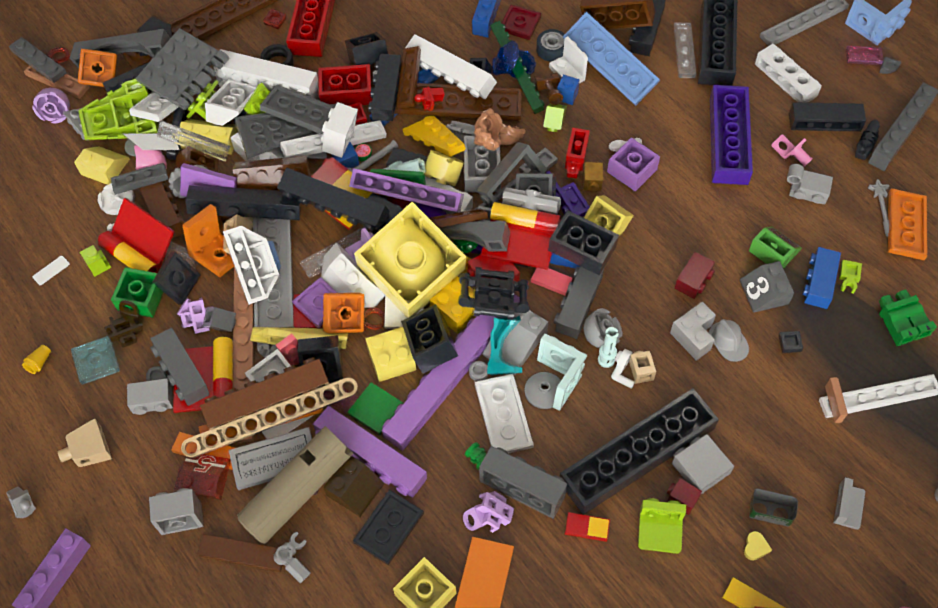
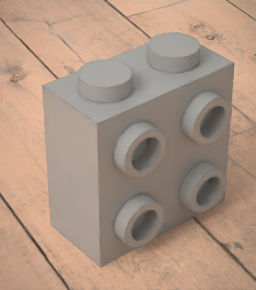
M707 434L702 438L700 436L696 437L688 448H680L675 452L672 465L686 482L701 490L702 493L731 474L734 465Z

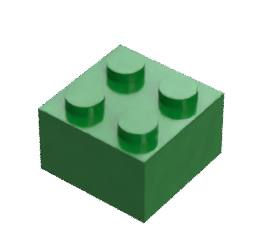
M125 267L111 298L117 311H120V302L126 300L138 307L139 315L153 318L164 293L152 282L158 273ZM124 305L126 308L133 310L132 307Z

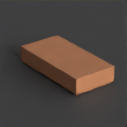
M834 377L829 379L825 388L834 422L842 423L848 412L839 379Z

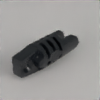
M877 119L870 121L867 129L863 131L857 144L855 158L866 160L872 152L879 137L878 129L880 122Z

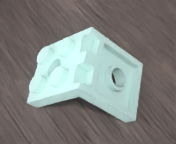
M544 334L540 341L537 361L564 374L563 379L557 386L553 408L560 411L582 377L581 372L585 366L583 362L587 355L576 350L571 345H566L553 336Z

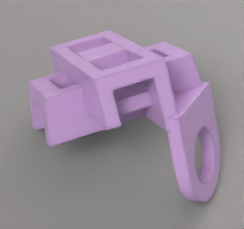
M187 298L177 312V315L181 317L182 328L193 326L195 334L210 331L207 327L202 328L207 308H204L202 298L196 301H191Z
M494 491L480 494L479 498L483 499L482 504L474 506L463 514L464 524L469 530L473 531L489 524L491 526L490 531L493 533L500 528L501 523L506 526L511 522L514 508L506 504L507 498ZM468 515L474 518V526L469 523Z

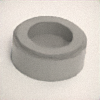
M482 361L473 362L469 367L471 379L474 381L485 380L489 375L487 374L488 365Z

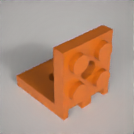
M210 204L184 223L183 230L188 255L218 277H222L234 267L231 255L223 251L224 236L219 230L216 207ZM217 254H225L222 257L216 256Z

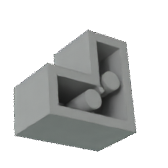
M703 301L674 321L670 332L696 361L711 350L715 340L706 330L712 326L716 315Z

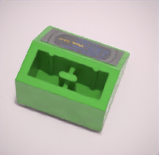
M771 226L765 227L753 239L749 252L766 264L780 261L784 268L801 251L802 247Z

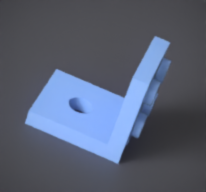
M854 0L845 24L875 45H878L886 37L890 38L896 29H900L904 25V18L911 10L909 7L912 1L903 0L885 15L865 0Z

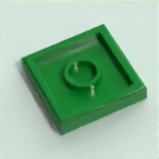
M371 382L348 410L347 414L380 436L384 423L388 419H392L397 407L403 404V402Z

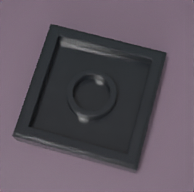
M174 251L170 253L152 282L178 305H182L201 274Z

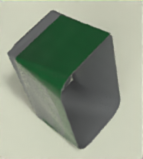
M756 488L751 498L749 518L789 527L797 516L798 501L793 496ZM762 503L766 506L767 513L756 512L753 509V505ZM776 508H783L787 511L788 518L773 516V512Z

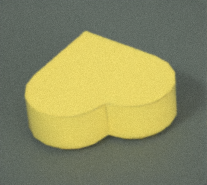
M754 531L748 535L746 539L747 545L744 549V555L747 559L754 561L772 551L761 533Z

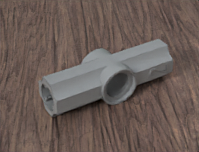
M506 187L502 197L503 204L558 214L561 206L560 197L544 195L541 192L528 189L523 191Z

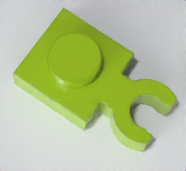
M842 260L839 279L844 281L841 285V291L844 292L846 286H850L852 289L851 293L854 294L857 289V283H859L861 278L862 263Z

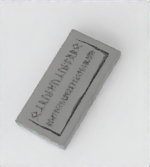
M309 427L229 450L237 489L241 490L271 481L312 440Z

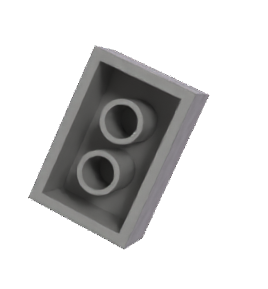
M464 136L466 149L464 150L466 193L477 192L479 186L500 163V146L495 151L488 150L484 146L474 144L475 136ZM501 183L494 192H498L501 189Z

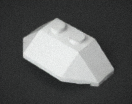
M243 226L223 231L248 304L267 299L279 277L267 239Z
M335 243L324 255L321 278L337 293L364 294V308H375L385 297V294L360 270L356 261L338 243Z

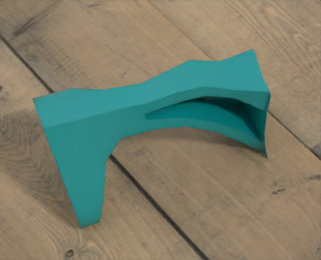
M520 315L515 317L514 320L500 317L494 318V327L490 333L491 355L487 374L522 373L521 367L507 363L502 358L504 341L521 321Z

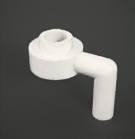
M624 349L623 352L619 351L615 358L617 365L611 377L613 380L632 389L635 382L622 376L621 373L626 368L630 355L633 352Z

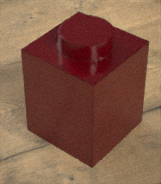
M679 479L677 484L672 483L666 493L670 495L667 503L668 501H678L686 505V514L690 515L702 491Z

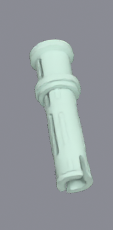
M614 327L606 329L604 344L599 349L598 363L604 368L612 367L617 355L615 346L619 333Z

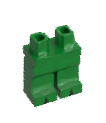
M905 289L895 295L896 302L893 301L890 295L881 297L879 304L882 310L879 315L883 318L896 346L930 336L937 328L934 321H930L926 316L923 306L918 302L917 295L911 297Z

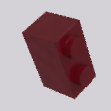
M694 252L679 275L674 289L695 299L698 293L702 294L705 290L706 280L712 279L715 270H713L715 262Z

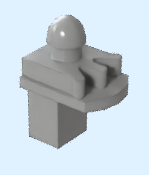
M16 487L6 492L16 518L28 517L36 509L28 490L23 491L21 488Z

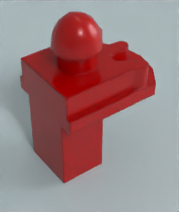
M426 87L422 89L421 94L414 96V100L416 102L422 101L424 110L433 111L434 102L443 101L444 90L443 88Z

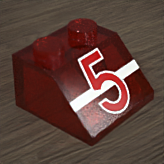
M206 454L194 458L187 457L179 468L174 490L188 488L192 489L196 496L221 500L231 459Z

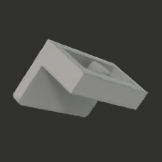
M845 477L839 484L833 523L858 530L861 526L865 490L853 487V479Z

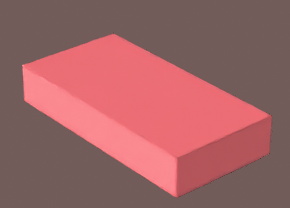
M536 268L531 278V283L564 296L567 294L569 283L573 282L572 277L549 268L548 270Z

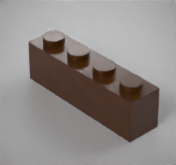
M165 181L141 187L140 191L151 215L175 231L172 238L184 234L182 228L184 221L181 215H176L179 211L175 203L171 204L173 198L170 191H165V189H168Z

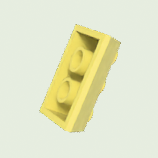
M189 119L181 122L176 136L181 149L190 146L199 151L232 155L234 148L230 137L235 135L238 130L235 124L226 123L221 126L202 120Z

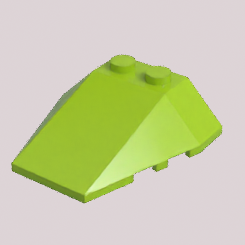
M136 79L126 81L121 84V88L114 92L112 90L108 92V96L101 100L96 99L78 110L85 140L126 139L127 137L124 134L158 133L160 128L157 121L132 116L129 111L130 108L149 95L147 87L138 83Z

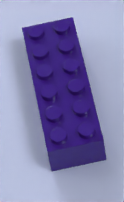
M713 85L710 95L712 183L748 185L753 173L749 87Z

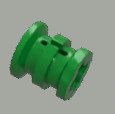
M475 442L466 450L465 456L470 457V461L473 464H477L476 468L479 470L486 456V450L480 448V444Z

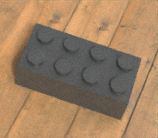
M493 446L490 447L479 467L481 483L552 519L555 518L566 494L567 483L564 479L557 475L551 476L539 466L533 467L527 464L523 458L513 457L503 448H495Z

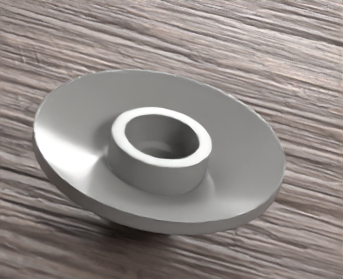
M548 372L532 375L525 384L526 399L534 407L540 409L553 408L557 386L561 380L556 375ZM541 386H548V389L544 390Z

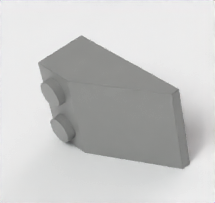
M530 310L527 313H514V318L520 315L521 321L508 334L503 344L502 358L505 362L518 367H522L548 330V321ZM491 340L483 352V356L490 359Z

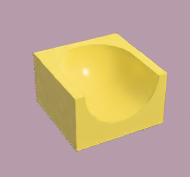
M413 202L354 253L360 270L407 318L417 314L430 302V299L456 276L460 275L466 266V256Z

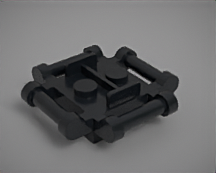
M475 267L474 277L468 273L460 275L461 295L458 298V303L462 307L473 308V316L487 315L514 320V313H527L529 311V303L527 302L529 282L525 279H521L518 282L514 281V271L502 272ZM469 286H473V298L469 296ZM514 291H519V303L514 302Z

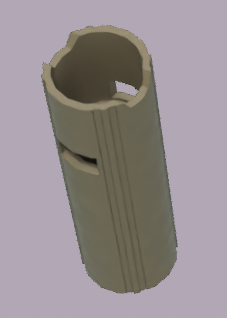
M324 426L237 514L238 521L258 541L267 543L352 456L353 452Z

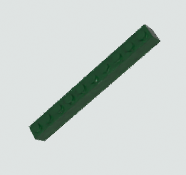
M500 20L491 24V29L534 114L543 111L545 104L543 100L539 99L540 94L538 91H535V84L531 83V77L526 73L527 69L525 65H522L521 57L517 56L519 53L516 48H513L514 43L512 40H509L510 36L508 32H505L504 24H501Z

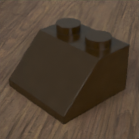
M351 456L332 475L324 486V490L329 498L361 517L383 487L384 482L364 463Z

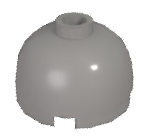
M603 308L592 312L585 320L583 327L587 341L597 348L604 344L607 328L614 327L618 330L619 335L616 344L620 342L619 338L623 334L618 319L616 317L612 318L609 315L610 311Z

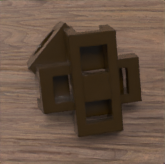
M126 300L121 301L119 304L121 318L113 320L112 317H109L111 324L104 327L111 342L119 340L123 348L137 343L134 334L143 331V324L138 321V307ZM124 305L132 307L133 310L126 308Z

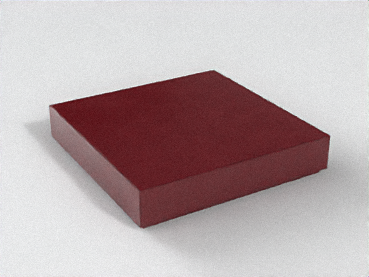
M510 5L501 24H504L505 32H508L510 35L530 40L541 18V13Z

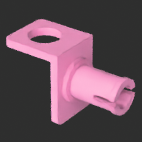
M782 134L771 144L784 159L790 155L794 156L803 166H806L813 159L801 148L802 144L806 141L805 138L794 146ZM779 142H784L787 145V149H780Z

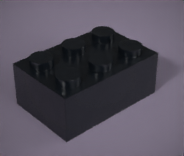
M567 210L550 238L548 251L600 275L617 246L619 234Z
M436 304L401 321L412 357L422 373L458 357L446 320Z

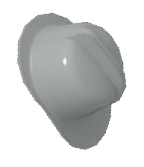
M722 319L711 326L709 334L715 339L714 345L725 359L738 362L747 357L749 345L736 322Z

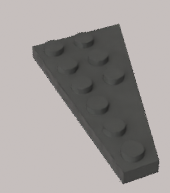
M268 113L235 117V124L247 159L279 147L280 142L301 138L315 132Z

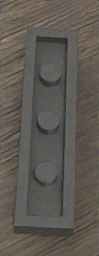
M23 37L9 46L11 52L52 83H55L67 74L62 66Z

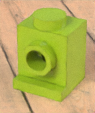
M94 245L80 252L94 277L111 268L101 249L97 251Z

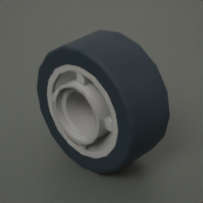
M549 29L540 33L536 46L538 56L549 62L561 58L564 51L563 36L565 34L556 29Z

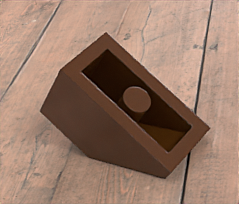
M187 146L176 156L175 169H181L182 164L185 163L201 165L208 170L218 172L219 159Z

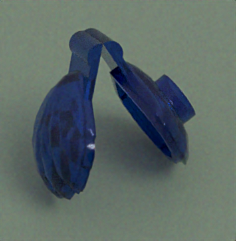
M513 40L507 42L504 47H501L497 57L492 59V73L494 75L509 74L516 79L512 68L516 65L518 57H521L522 65H525L526 73L529 75L534 72L536 62L530 52L519 50L518 44Z

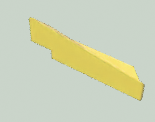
M253 327L250 341L276 345L291 333L297 341L298 339L338 335L340 348L346 349L348 333L328 334L322 328Z

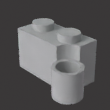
M792 164L789 167L787 181L791 183L789 196L825 205L830 195L833 177L805 171L802 165Z

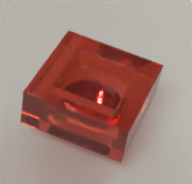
M271 9L263 19L264 24L279 29L286 20V14Z

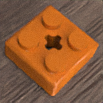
M81 49L78 83L104 87L103 82L115 78L117 55L115 53ZM97 64L102 68V71H99V73L93 70V67H96Z
M324 293L323 331L328 334L363 332L364 294ZM344 309L347 311V314L342 316L340 313Z

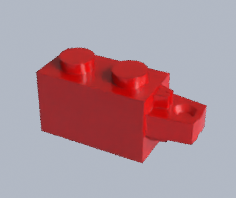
M572 128L565 162V169H567L566 177L577 179L580 171H583L590 130Z

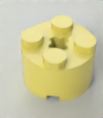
M430 150L425 164V177H434L438 183L456 186L464 162L453 156L449 157L441 154V152Z

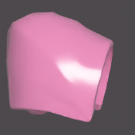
M137 145L134 146L136 170L164 163L167 169V162L161 150H142Z

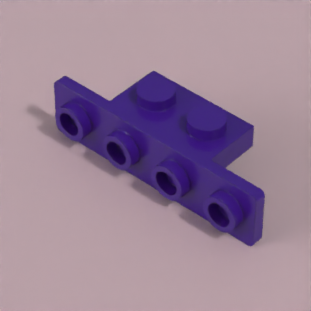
M556 182V197L561 198L563 214L565 215L568 210L581 217L585 216L590 207L574 182L562 188Z

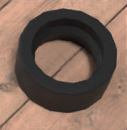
M273 44L266 47L261 53L260 59L269 61L275 56H283L287 59L281 64L294 66L292 52L285 45Z

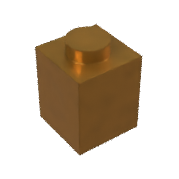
M585 162L583 190L601 191L603 163Z

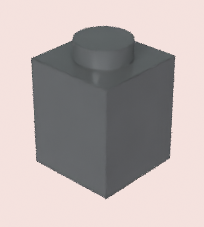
M207 307L202 326L222 332H232L236 323V313L217 307Z

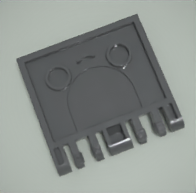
M179 28L135 79L138 83L181 109L186 110L190 106L189 102L192 103L194 101L193 96L188 93L189 90L199 95L201 90L198 87L204 89L212 80L210 76L214 77L216 75V72L210 66L213 65L221 69L223 64H226L230 58L221 50H216Z

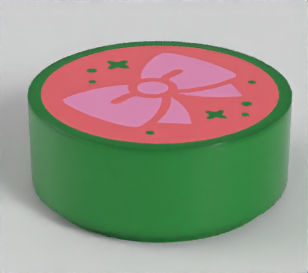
M358 144L354 148L359 161H365L372 156V150L368 144Z

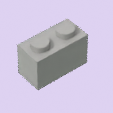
M168 378L127 384V406L133 414L138 415L150 411L163 412L173 408L172 385Z

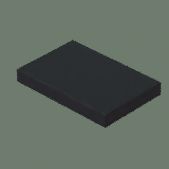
M388 490L354 538L353 543L389 565L423 516L424 511L393 491Z

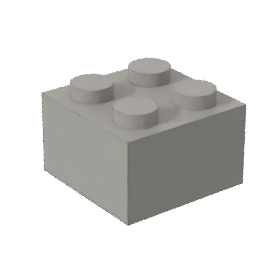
M182 488L174 493L161 492L156 494V496L149 497L150 520L161 535L204 527L202 503L192 489Z

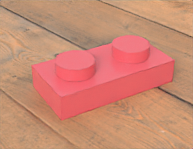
M291 333L276 344V347L292 366L299 364L298 341Z

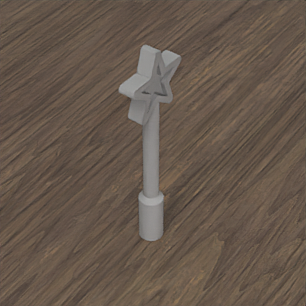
M877 179L875 185H869L868 189L874 191V198L879 197L884 220L885 235L888 236L889 220L883 197H887L888 193L886 190L889 188V185H882L880 180Z

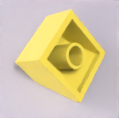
M98 146L83 149L74 163L81 175L108 185L111 184V177L118 176L130 159L127 156Z
M602 195L596 196L584 218L620 236L634 215L607 196Z

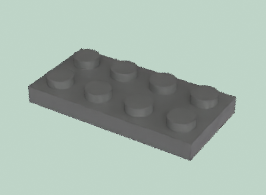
M276 85L260 104L261 111L320 134L324 133L322 128L324 122L329 121L328 115L331 108H335L332 105L280 85Z

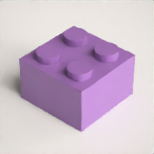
M631 137L609 159L607 172L636 191L658 169L660 156Z

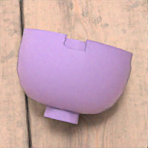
M45 88L35 96L33 110L41 120L59 123L66 119L63 112L70 111V101L63 91L57 88Z

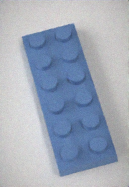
M587 12L563 36V39L568 36L574 41L577 47L586 53L588 62L635 106L660 81L656 75Z

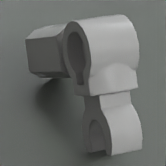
M295 532L290 537L289 543H284L276 550L274 561L279 565H285V569L301 584L311 572L297 558L292 557L296 553L295 550L302 549L306 544V540L300 544L295 542V538L299 534Z

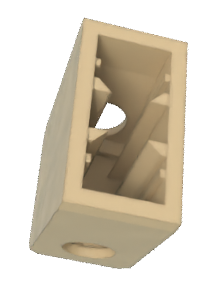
M96 419L67 434L65 438L68 447L58 451L61 462L73 459L78 467L112 459L102 427Z

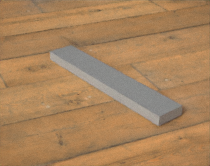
M826 0L761 32L760 38L768 46L771 44L776 45L848 9L849 4L845 0Z

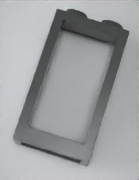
M517 142L477 189V192L481 195L480 199L491 208L494 202L499 203L492 193L521 159L531 169L528 174H544L548 170L528 144Z

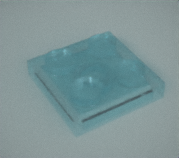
M109 336L71 349L79 382L82 385L120 371Z

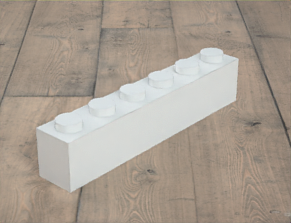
M415 34L405 47L419 46L421 49L420 67L426 71L428 69L432 70L431 72L437 77L443 76L450 84L456 83L457 87L463 91L469 90V93L476 98L480 96L486 99L497 83L491 74Z

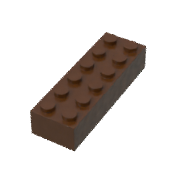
M315 357L303 361L304 365L300 367L292 365L283 369L284 373L282 374L272 373L264 376V381L259 383L254 380L244 384L245 388L241 390L233 388L224 392L225 396L223 397L212 396L205 399V404L200 405L208 428H217L329 385L330 383L320 359L316 360Z

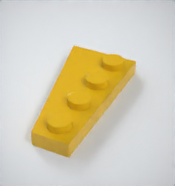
M427 116L423 120L403 128L404 135H411L414 140H421L428 147L434 146L435 150L449 157L466 150L465 144L435 116Z

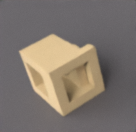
M636 351L631 354L629 364L635 384L653 381L656 369L650 351Z

